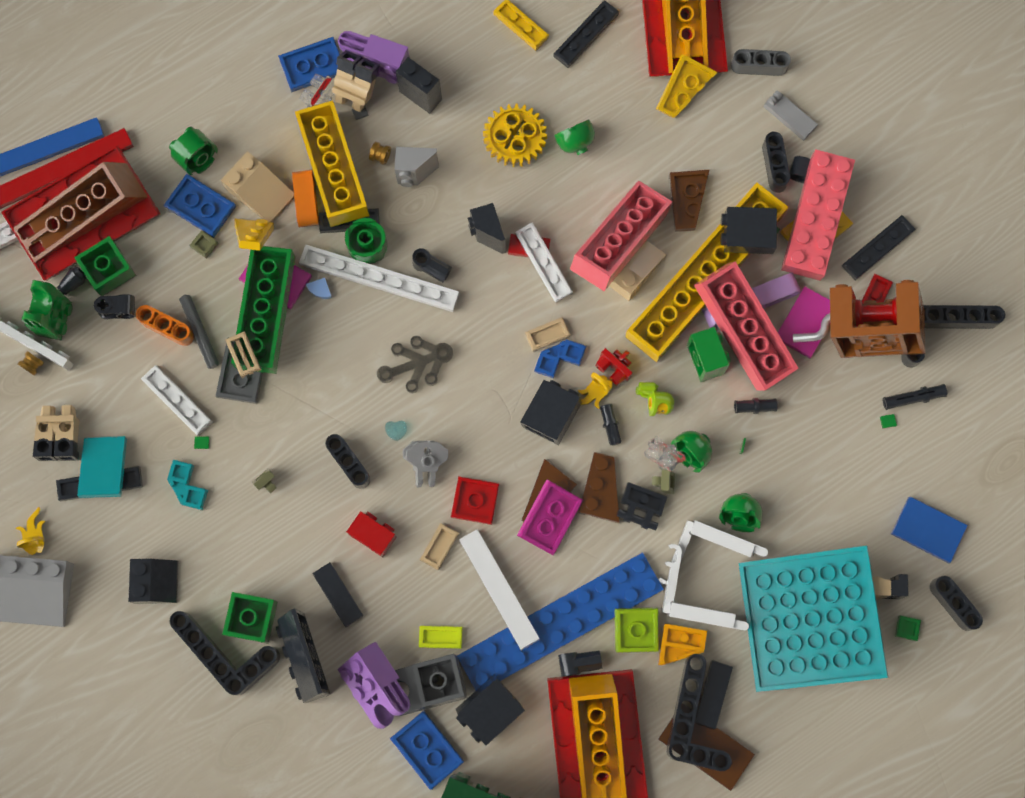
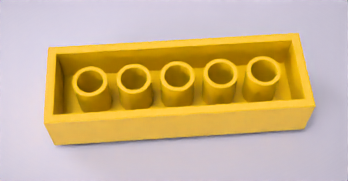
M333 100L295 111L330 227L369 216L365 198Z

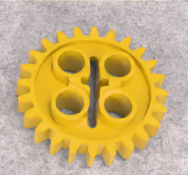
M518 103L515 104L514 108H511L510 104H508L507 110L500 107V113L493 111L494 118L488 116L489 123L484 124V129L486 130L483 131V137H486L483 141L487 145L486 151H491V158L497 156L498 163L503 159L504 166L508 162H512V167H515L516 162H519L521 167L523 166V161L530 164L531 157L537 160V153H543L541 147H546L544 140L547 139V134L545 133L547 132V127L543 126L544 119L538 120L539 113L533 115V108L526 111V105L519 109ZM510 120H514L517 123L514 125H510L507 122ZM527 130H531L534 133L531 135H527L524 132ZM505 136L506 139L500 141L497 139V137ZM515 146H521L523 149L520 151H516L513 148Z

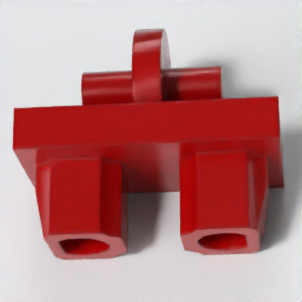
M605 348L595 365L602 373L609 367L614 369L615 372L609 379L616 386L624 382V380L628 381L633 373L627 368L632 364L627 359L630 354L627 350L623 354L615 350L612 354Z

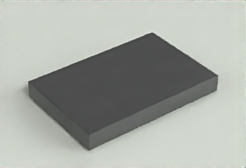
M226 343L216 398L257 404L263 372H253L254 374H248L246 377L241 378L238 369H235L231 364L232 355Z

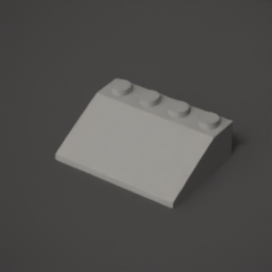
M0 555V622L65 627L74 564L61 560Z

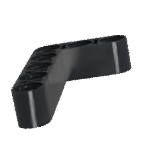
M924 305L925 328L993 329L1003 322L1006 316L1005 311L1000 306ZM928 313L935 316V321L928 317ZM948 313L953 314L956 318V321L951 320L948 316ZM969 314H973L976 317V321L972 320ZM990 314L995 315L997 321L992 320ZM909 354L901 355V360L906 367L913 368L923 361L925 354H915L917 360L911 359Z
M176 611L170 616L169 622L174 631L225 691L231 695L238 696L244 694L280 660L278 649L264 646L237 669L189 613ZM185 616L186 622L184 626L179 627L177 625L178 618ZM197 631L200 637L196 643H193L191 635ZM211 647L213 656L210 659H206L204 652L207 648ZM268 650H272L274 653V658L270 662L264 659V655ZM222 663L227 666V672L224 675L218 673V667ZM251 665H255L258 670L257 674L253 677L248 674V669ZM236 679L241 683V688L237 692L232 689V683Z
M693 654L686 659L667 744V755L675 761L715 771H726L732 764V759L728 753L690 743L706 670V659L700 654ZM692 658L700 661L701 667L699 670L692 669L690 665ZM688 679L694 680L696 683V689L693 692L688 691L686 688ZM683 701L691 703L692 710L689 713L682 711L681 704ZM680 722L685 723L687 726L685 735H680L676 730ZM675 744H679L683 749V753L679 757L674 756L672 753V747ZM698 749L704 753V759L701 762H696L693 757L694 752ZM718 755L724 756L726 760L725 765L721 768L715 764V758Z

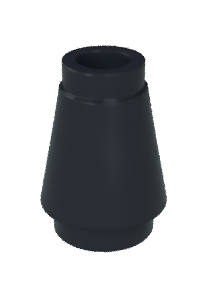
M78 266L69 269L57 286V289L62 294L67 295L84 284L87 277Z

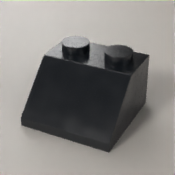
M490 203L470 209V217L467 219L471 236L475 235L477 242L501 254L506 253L505 237L494 204Z
M130 559L128 602L134 604L177 603L179 561Z

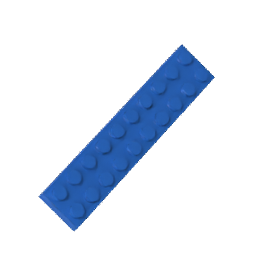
M642 552L527 616L540 639L527 648L520 650L507 627L462 652L457 657L476 691L494 674L502 681L615 617L616 608H632L664 589Z

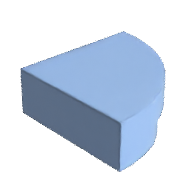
M325 278L306 284L308 290L313 295L322 299L332 298Z

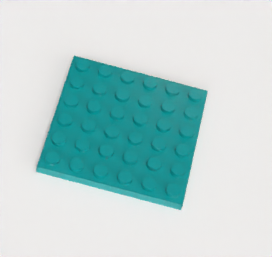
M868 546L739 563L746 622L749 624L748 636L756 692L889 678Z

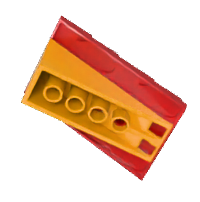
M642 0L649 77L672 76L680 56L683 54L717 73L728 72L721 0Z
M633 670L547 678L560 798H648Z

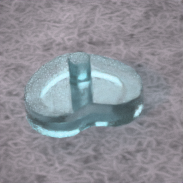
M389 421L385 425V431L391 439L398 441L406 434L407 425L404 421L396 423Z

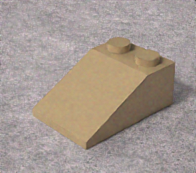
M248 151L220 180L228 192L259 217L271 223L294 199V192Z
M646 240L609 287L630 301L665 258L666 254Z

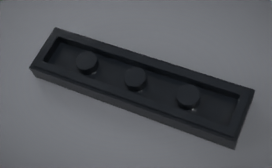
M604 0L553 53V57L569 68L619 15V11Z
M901 215L843 263L842 267L856 281L916 229Z
M141 467L124 468L122 491L142 488ZM80 476L56 480L58 501L79 499L77 494Z

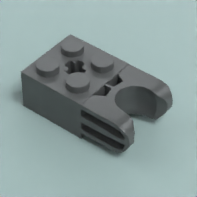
M456 654L446 655L395 670L399 676L397 682H405L409 687L408 698L410 707L408 711L399 716L468 698ZM440 676L441 678L445 679V682L441 687L439 685H436V682L439 681Z

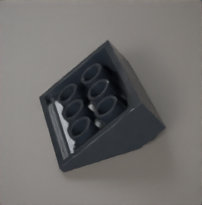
M296 608L291 609L277 620L278 626H276L278 637L283 638L285 644L282 647L283 654L286 659L289 658L291 667H289V672L292 680L296 679L298 685L295 688L296 695L303 703H308L330 695V691L305 613Z

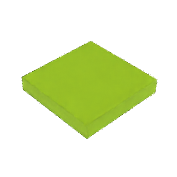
M658 608L615 609L616 653L659 651Z

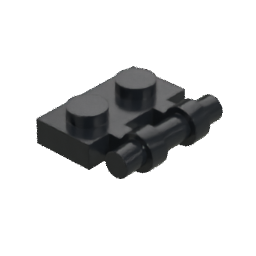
M628 482L621 499V503L628 506L627 511L619 508L616 516L623 518V521L627 523L633 522L641 525L643 529L647 530L649 528L656 531L658 523L652 521L653 515L659 518L662 516L667 496ZM635 509L646 512L645 516L641 517L634 514Z

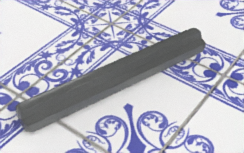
M183 295L179 298V301L207 368H216L219 365L218 359L190 295Z

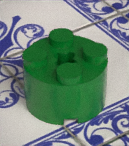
M192 126L188 127L177 140H173L169 145L172 159L189 175H193L192 173L194 172L200 174L207 170L215 160L213 158L214 153L218 152L217 146L201 130L194 129Z
M370 218L358 219L345 232V243L353 259L373 264L384 258L388 247L387 238L383 227L375 220Z

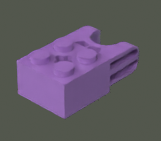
M344 31L338 38L339 47L343 52L347 50L361 56V60L366 58L380 64L377 77H382L392 84L398 83L395 71L409 57L407 46L370 34V37H366L352 31Z
M376 641L356 652L337 669L343 681L350 688L354 698L359 702L376 728H386L392 723L394 716L402 715L408 711L410 701L397 682L399 676Z

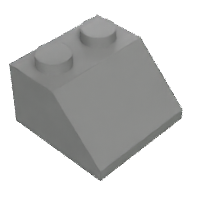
M396 147L394 170L397 183L401 184V186L412 187L413 185H418L439 168L437 148Z

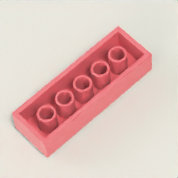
M815 149L808 166L781 267L782 271L819 281L825 276L855 163L854 159Z
M638 180L577 251L570 270L605 291L665 219L672 201Z
M736 262L727 263L694 285L756 390L765 391L799 369Z

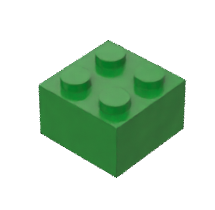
M110 236L74 257L94 290L100 296L108 294L137 276Z
M715 327L691 334L687 343V348L700 382L724 375L731 362L728 352L724 351L722 347V335L716 331Z
M232 592L222 635L269 644L278 602L272 599Z

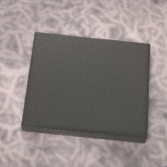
M366 107L361 112L352 109L356 120L369 116Z

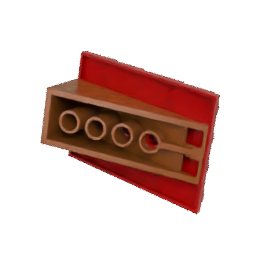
M119 146L111 148L1 212L44 281L78 264L74 257L108 236L115 242L161 214Z

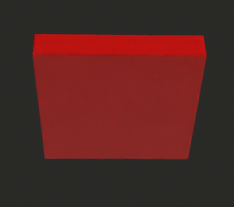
M458 476L451 518L492 525L500 484Z

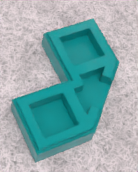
M173 460L167 480L180 504L203 510L208 490L189 485L194 465Z

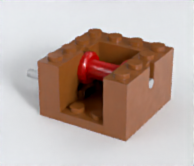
M903 280L901 283H896V297L893 299H887L881 303L868 300L864 301V304L860 299H856L852 286L848 287L846 284H838L834 288H830V313L823 318L820 330L816 333L793 334V342L821 340L828 333L829 324H831V339L841 358L926 354L924 304L919 283L914 282V280Z

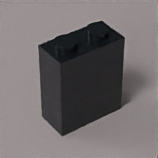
M407 57L395 71L399 92L431 114L442 101L440 79Z
M727 207L725 213L721 214V226H724V233H721L720 244L724 245V252L774 254L777 248V208Z
M543 380L520 421L522 427L559 446L582 404L579 393L572 389L567 391L561 388V385L556 381L550 380L548 382Z
M494 674L456 708L458 714L456 719L463 727L467 725L472 730L470 734L477 743L482 741L486 746L518 718L525 709Z

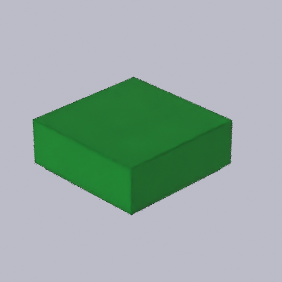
M899 615L895 637L918 641L921 620Z

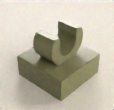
M269 469L265 470L252 482L258 490L264 486L270 494L276 489V486L270 481L275 476Z
M662 470L661 477H652V485L661 487V491L665 494H674L675 473L671 470Z

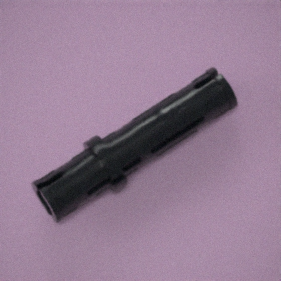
M945 384L929 388L924 386L920 390L883 397L882 401L885 410L918 402L927 403L932 399L947 397L948 393Z

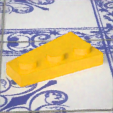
M684 54L681 55L656 110L671 118H675L717 72Z
M234 218L239 248L261 250L274 231V223L268 222L265 219L254 221Z

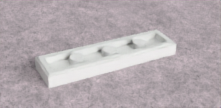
M533 222L516 231V236L555 303L572 294L573 291Z
M157 365L141 378L197 436L213 423Z

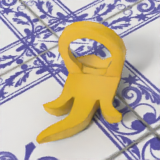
M593 372L591 374L592 382L586 389L578 390L581 395L588 394L584 399H581V405H587L595 400V407L600 409L599 402L610 392L612 381L607 380L605 375H598Z
M40 507L28 518L27 531L21 526L15 528L22 532V540L17 542V547L23 548L30 555L42 553L44 548L42 525L46 521H40L37 524V529L35 527V519L40 513Z

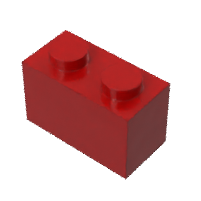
M360 511L346 533L383 558L397 538L393 533L395 529L386 523L382 526L376 522L378 518L367 511L364 514Z

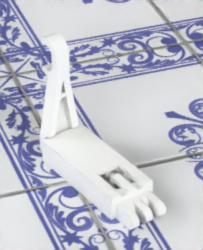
M687 520L678 543L682 550L681 560L691 538L689 533L748 557H751L752 553L763 557L768 554L766 548L696 520L693 522ZM675 550L674 556L670 563L675 562L677 550ZM662 577L658 579L661 583L667 584V580H664Z
M676 544L668 545L670 549L675 548L677 550V555L674 563L669 561L665 563L670 567L662 612L668 613L667 615L670 617L747 630L749 624L742 620H736V614L674 602L682 550Z

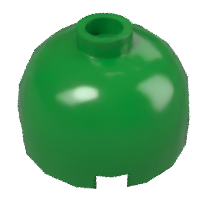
M590 119L554 136L561 150L569 154L576 152L578 156L588 151L587 147L595 139V131Z
M685 431L672 440L671 445L674 444V449L680 452L685 459L674 453L675 456L685 467L692 466L695 468L693 472L699 473L711 461L712 447L707 435L696 431Z
M735 494L723 502L719 519L724 525L726 522L733 525L731 526L732 530L754 532L755 528L759 529L761 526L763 510L760 503L750 494Z

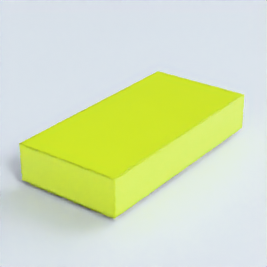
M420 626L419 648L462 649L463 627Z

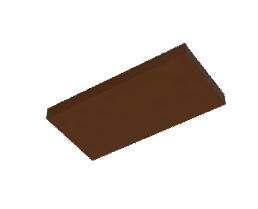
M681 704V709L684 713H689L692 710L685 704ZM673 717L658 738L666 746ZM680 722L676 730L680 735H685L687 726L685 723ZM694 723L690 743L724 751L732 759V764L726 771L696 767L731 791L755 754L717 727L713 730ZM675 744L672 747L673 751L680 756L682 755L683 749L679 744ZM698 749L694 752V760L701 762L704 759L702 750ZM718 755L715 758V764L719 768L725 765L726 760L724 756Z

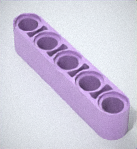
M793 273L783 275L752 288L763 309L801 293ZM703 308L702 312L709 327L717 328L718 325L708 308Z

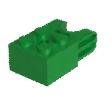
M33 280L30 288L32 301L29 310H24L21 320L37 336L61 341L63 335L67 332L66 322L73 310L72 302L53 284Z

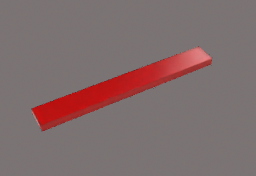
M122 128L0 185V209L30 196L115 146H119L122 152L133 148L134 146L126 129Z

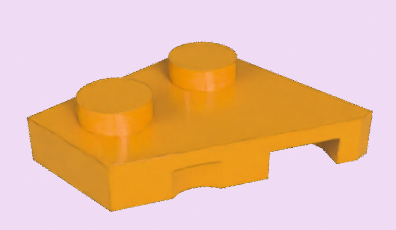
M664 624L658 665L662 666L688 658L693 654L704 653L707 631Z

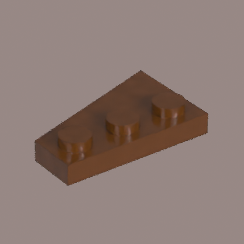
M710 170L670 172L669 179L675 232L695 231Z
M594 452L579 513L619 524V517L616 516L618 497L614 457Z
M546 459L542 463L521 520L523 523L546 480L553 482L570 493L577 486L574 481Z

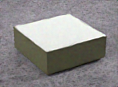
M201 230L189 246L207 259L219 243Z

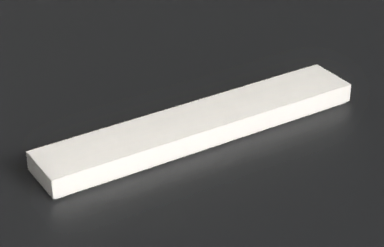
M478 529L459 539L520 650L539 641L537 633Z

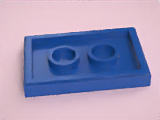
M334 37L278 55L291 93L323 82L327 78H335L338 67L336 62L340 53Z
M188 174L184 176L164 204L165 208L213 238L237 207L235 203Z
M908 497L891 535L946 563H951L968 525L912 497Z
M424 710L390 738L430 790L464 763V760Z

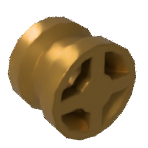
M375 141L369 153V160H377L380 164L386 165L391 153V147L388 145L382 146L379 142Z
M28 351L25 353V358L18 362L20 367L34 376L37 373V368L44 364L43 361Z

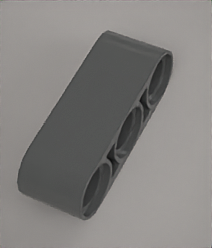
M739 49L734 53L731 69L737 74L782 76L788 70L791 57L784 51ZM737 60H743L745 63H739ZM757 61H762L764 64L761 65ZM777 62H782L784 65L781 66Z

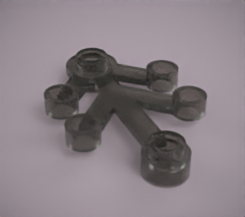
M413 336L410 340L412 348H422L431 352L424 356L404 348L400 343L393 344L391 351L394 356H404L411 359V361L393 368L381 366L377 370L378 380L382 383H389L393 380L394 376L415 369L411 379L406 383V389L409 393H416L419 388L418 382L426 365L434 361L430 373L425 376V382L429 386L436 385L438 381L437 375L442 364L449 362L453 357V349L449 344L439 343L434 345L422 340L420 336ZM418 339L421 342L419 345H414L413 341ZM396 347L401 348L399 353L394 352ZM440 351H446V356H440ZM385 372L389 373L387 379L382 378V374ZM430 376L435 377L434 382H428L427 379ZM410 384H415L416 388L414 390H410L408 386Z

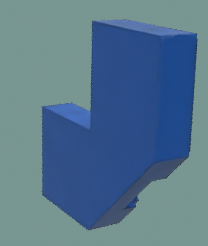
M565 340L554 347L543 350L540 353L534 372L554 379L560 360L580 366L586 346Z

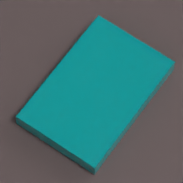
M125 436L84 438L77 494L79 498L121 497L127 444Z

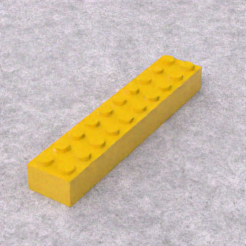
M757 182L735 206L777 208V223L783 218L788 209L787 205ZM721 224L626 332L625 337L656 363L706 306L694 285L727 263L736 262L740 267L750 256V253L724 252V245L720 244L721 233H724V226H721Z

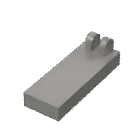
M778 90L764 104L766 110L803 141L818 125Z

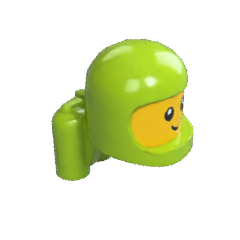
M639 382V385L636 387V395H641V397L648 399L649 416H655L656 414L668 415L673 411L674 398L670 393L657 391L659 386L654 382Z

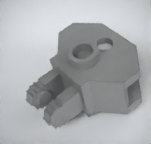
M412 441L403 449V458L413 465L417 488L422 487L423 472H428L429 487H434L435 471H438V467L448 459V450L438 442Z

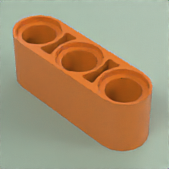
M313 170L292 172L298 227L319 225Z
M142 305L137 309L136 317L146 328L182 346H188L193 342L194 334L186 324L148 305ZM147 313H152L150 319L144 320V316ZM169 322V326L166 329H161L163 323ZM182 331H187V335L184 338H179V334Z

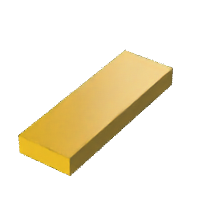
M504 0L493 11V15L535 51L549 38L548 33L509 0Z

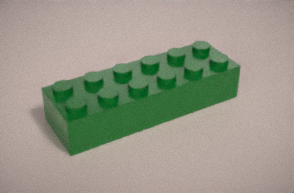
M263 246L261 250L250 249L236 335L245 331L261 368L258 372L277 374L296 258L292 249ZM240 338L239 340L250 366L254 367L243 338ZM235 342L234 350L237 354L239 362L242 366V369L247 370ZM232 357L231 364L237 369Z

